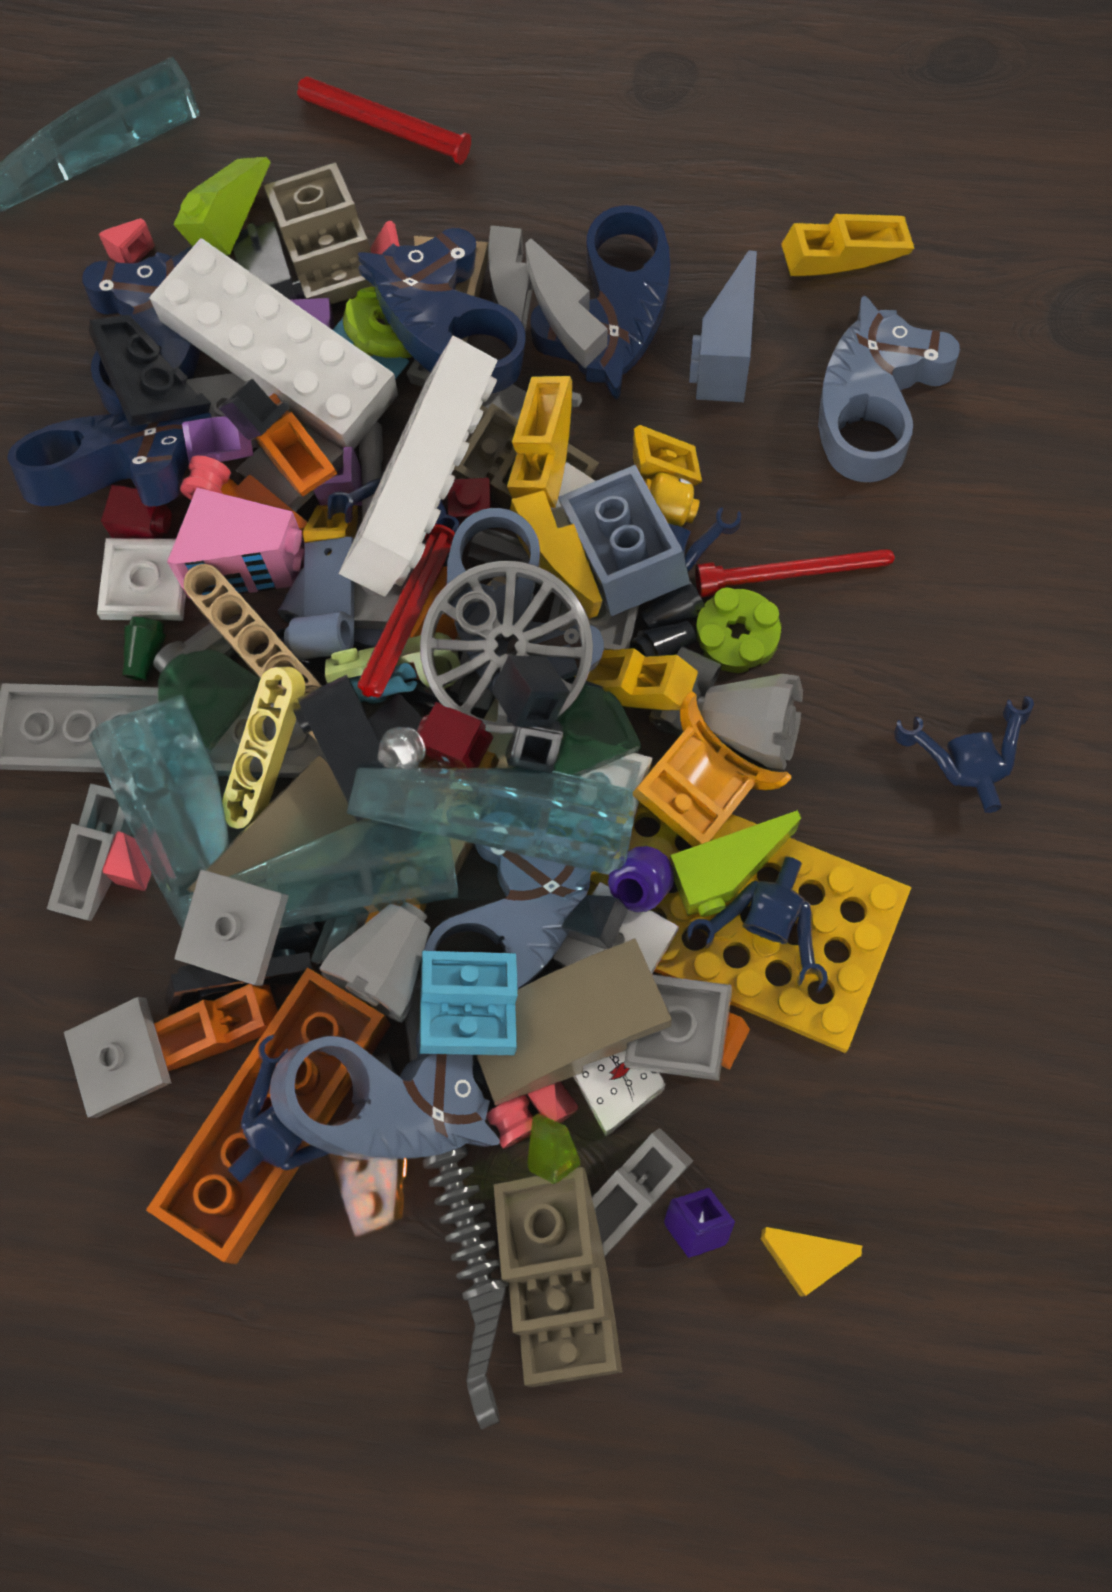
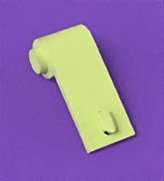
M435 632L434 638L453 640L446 634ZM421 635L409 638L396 666L402 663L414 662L420 681L427 687H430L421 662ZM375 647L357 651V648H351L332 653V658L326 659L325 664L327 684L346 674L348 678L362 675ZM433 651L438 676L460 666L458 651ZM456 680L445 685L444 689L452 686Z

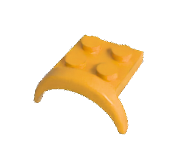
M690 691L684 698L680 709L683 733L631 795L692 847L709 842L751 789L774 790L781 788L789 782L791 775L788 772H775L758 767L729 749L708 727L698 709L697 694Z

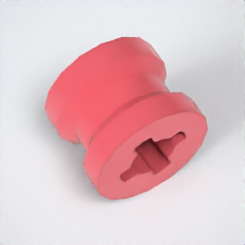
M193 456L188 466L190 475L183 479L180 491L190 500H192L196 488L223 494L221 487L228 482L231 472L227 466L218 460L206 456Z
M526 1094L501 1103L487 1113L486 1118L489 1124L496 1126L500 1133L499 1141L503 1149L525 1140L543 1127L539 1118L531 1115L528 1109L530 1101Z

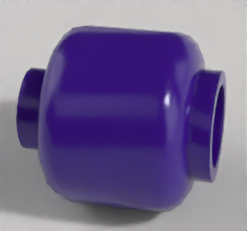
M649 846L635 847L627 851L610 870L608 879L610 893L613 897L620 899L628 910L632 912H647L657 907L672 889L675 878L673 865L668 857L658 849Z

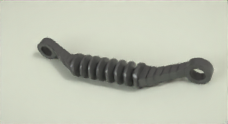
M389 1051L373 1056L398 1076ZM461 1146L443 1154L426 1156L422 1163L424 1169H439L440 1171L437 1176L428 1182L429 1187H445V1192L434 1199L435 1205H450L451 1207L449 1212L440 1217V1224H456L457 1227L445 1237L446 1242H461L462 1247L450 1256L451 1260L467 1261L468 1263L466 1268L456 1274L457 1280H473L474 1285L462 1293L463 1300H468L475 1323L466 1382L476 1419L480 1428L484 1429L500 1423L498 1408L486 1373L488 1372L489 1359L491 1358L500 1319L502 1301L506 1292L505 1287L509 1286V1283L502 1281V1278H492L491 1273L501 1266L500 1259H486L485 1254L496 1247L497 1244L496 1241L480 1240L479 1236L487 1231L491 1224L490 1222L474 1221V1217L485 1209V1205L469 1204L468 1199L480 1189L478 1185H463L462 1181L473 1174L474 1169L473 1167H458L457 1162L469 1154L467 1147Z

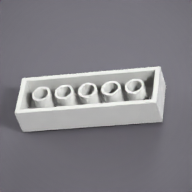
M202 238L199 239L149 297L163 324L243 381L247 382L253 378L268 396L275 393L281 402L285 401L290 406L288 411L292 412L298 420L342 450L344 447H353L354 449L398 396L393 372Z
M455 336L451 337L426 379L338 574L386 597L394 584L400 587L403 585L410 569L416 567L424 552L426 545L422 541L426 533L429 534L439 517L440 510L437 509L441 499H445L454 482L455 476L451 474L455 465L457 467L460 465L467 452L469 443L466 440L469 433L472 434L482 417L483 411L480 410L482 402L488 400L497 382V379L491 376L498 361L497 359Z

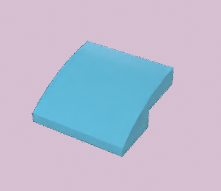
M422 951L420 1054L515 1055L517 1048L515 1004L518 996L516 953Z

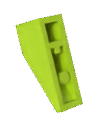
M267 157L235 160L187 193L173 225L192 247L202 238L223 254L230 255L271 162Z
M798 810L670 855V862L673 865L675 875L674 882L687 915L690 916L699 912L701 917H707L726 908L725 903L729 902L797 831L801 820Z

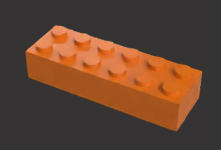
M307 967L146 1211L224 1263L237 1265L299 1168L283 1170L262 1161L242 1182L228 1170L250 1147L243 1134L241 1119L262 1063L258 1054L259 1044L264 1038L275 1035L265 1045V1053L269 1058L276 1059L287 1048L290 1051L298 1045L317 1038L338 1036L355 1042L372 1055L391 1026L385 1015ZM313 1051L302 1061L295 1078V1093L300 1107L307 1116L323 1125H327L352 1086L350 1074L344 1064L333 1055L319 1051ZM270 1087L268 1090L266 1100L259 1114L267 1110L272 1105L270 1097ZM303 1140L297 1150L309 1144Z

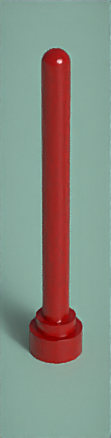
M883 549L723 569L722 565L715 566L713 562L695 565L696 588L700 597L715 596L718 590L730 585L889 566L894 562L895 555L891 550Z

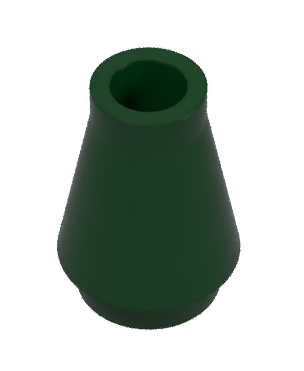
M131 617L130 624L124 626V668L122 676L137 681L146 682L148 680L154 658L167 637L163 634L164 624L144 617Z

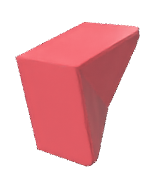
M141 218L99 233L108 256L118 263H139L155 247L146 222Z
M117 831L102 871L117 885L146 891L158 852L153 847L123 832Z
M561 1082L526 1094L549 1128L552 1127L554 1129L578 1110V1105Z

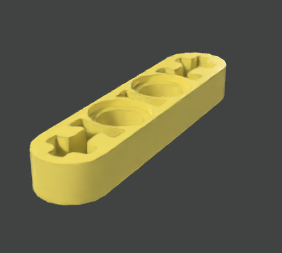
M270 668L263 673L221 803L222 816L225 822L233 828L247 827L269 805L296 722L293 710L300 707L297 698L305 694L304 678L295 668ZM279 680H282V686L286 688L285 695H282L283 689L278 686ZM267 716L271 717L276 725V733L272 740H269L263 733L262 726ZM253 757H257L263 766V774L259 780H256L250 772V762ZM240 801H243V807L240 806Z

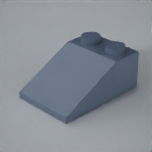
M757 251L747 252L703 317L701 335H693L689 383H697L696 399L744 402L751 356Z
M636 465L558 497L569 525H575L599 593L611 616L690 584L684 552Z

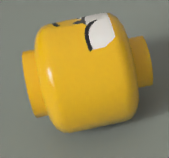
M664 472L656 473L652 479L647 477L644 479L667 523L682 527L685 522L691 524L694 521L699 508V500L694 498V486L691 482Z

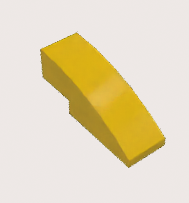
M835 214L829 224L794 223L781 243L790 276H814L865 268L910 254L914 249L905 217L890 215Z
M570 376L531 377L512 440V445L517 453L507 484V489L512 499L544 490L550 508H556L564 474L572 406V380Z
M544 490L512 499L510 511L519 514L527 520L537 535L540 547L539 567L559 578L571 589L580 601L588 618L598 616L602 598L575 525L557 527ZM517 535L521 545L523 546V548L525 549L526 553L530 558V552L526 543L522 540L520 536Z
M635 648L604 650L599 664L589 672L586 681L603 687V702L643 709L680 710L684 698L693 689L698 671L678 655L645 657Z

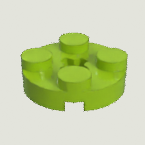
M375 287L363 288L357 292L356 298L348 300L343 315V327L348 337L353 341L354 346L369 356L376 355L385 358H410L412 356L402 345L385 318L376 296ZM383 319L387 325L381 324L377 320Z
M728 587L718 590L715 596L704 604L705 607L701 609L697 618L696 639L704 651L703 655L721 664V670L732 673L747 672L749 668L756 667L759 664L762 666L772 658L779 644L781 624L777 606L769 602L762 595L750 590ZM742 623L750 633L749 635L741 634L739 639L731 637L732 630L727 627L730 624Z

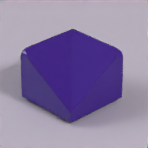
M707 1188L672 1199L664 1224L687 1257L690 1258L725 1246L729 1241L735 1221L711 1189Z

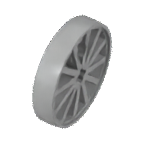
M496 561L478 565L450 581L431 604L423 623L420 640L423 671L431 690L440 703L445 707H450L482 720L486 725L485 731L513 734L516 727L512 723L507 722L508 716L500 703L498 704V718L496 722L478 718L472 715L471 712L499 670L501 672L508 657L507 654H503L500 657L496 655L499 650L497 640L503 638L508 642L514 638L517 640L514 645L516 656H543L580 660L574 682L570 684L562 679L570 694L558 715L560 716L581 692L589 674L593 653L592 633L587 615L571 589L550 572L540 567L517 561ZM506 576L502 625L497 618V609L493 599L484 593L479 583L482 580ZM516 578H526L541 584L540 590L524 614L513 625ZM471 587L472 591L464 594L459 599L456 608L450 605V602L459 593ZM551 592L555 593L569 609L567 613L525 632ZM474 602L482 603L490 610L488 620L479 626L470 625L464 619L466 607ZM442 614H445L458 622L466 633L479 636L483 640L437 639L434 636ZM575 622L579 632L581 647L546 646L533 644L532 642ZM434 650L482 653L469 662L438 676L434 663ZM489 664L465 703L459 706L448 695L444 686Z

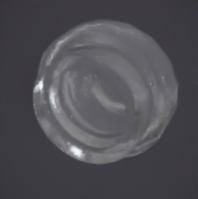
M392 728L383 735L378 748L377 758L385 767L395 772H409L415 769L424 758V742L418 732L412 728Z

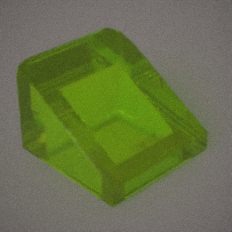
M537 1114L532 1119L528 1168L531 1173L551 1184H556L581 1165L580 1159L567 1127L544 1115Z

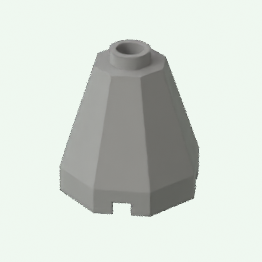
M777 674L713 686L706 692L705 697H699L697 705L702 718L711 731L725 745L766 767L785 770L787 766L786 760L790 761L793 756L801 721V712H796V707L793 706L794 701L802 702L803 689L799 676Z
M404 902L401 907L389 904L328 954L319 968L323 972V977L359 1000L362 999L371 1004L372 1008L384 1014L385 1017L402 1023L412 1008L421 972L422 951L425 950L430 935V926L424 922L427 915L407 902Z

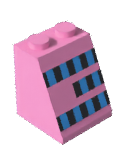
M196 488L167 563L189 599L191 598L184 589L183 581L186 573L194 566L200 564H208L215 567L239 594L291 587L300 570L304 568L305 542L292 511ZM216 585L205 588L201 595L211 593Z

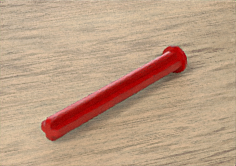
M308 76L300 79L298 83L297 95L302 100L450 156L459 165L464 163L469 154L471 135L468 133L459 135Z
M435 524L431 532L425 535L426 542L424 545L426 546L416 567L412 569L358 681V688L362 690V695L365 697L373 696L379 698L383 695L450 552L455 532L447 526Z

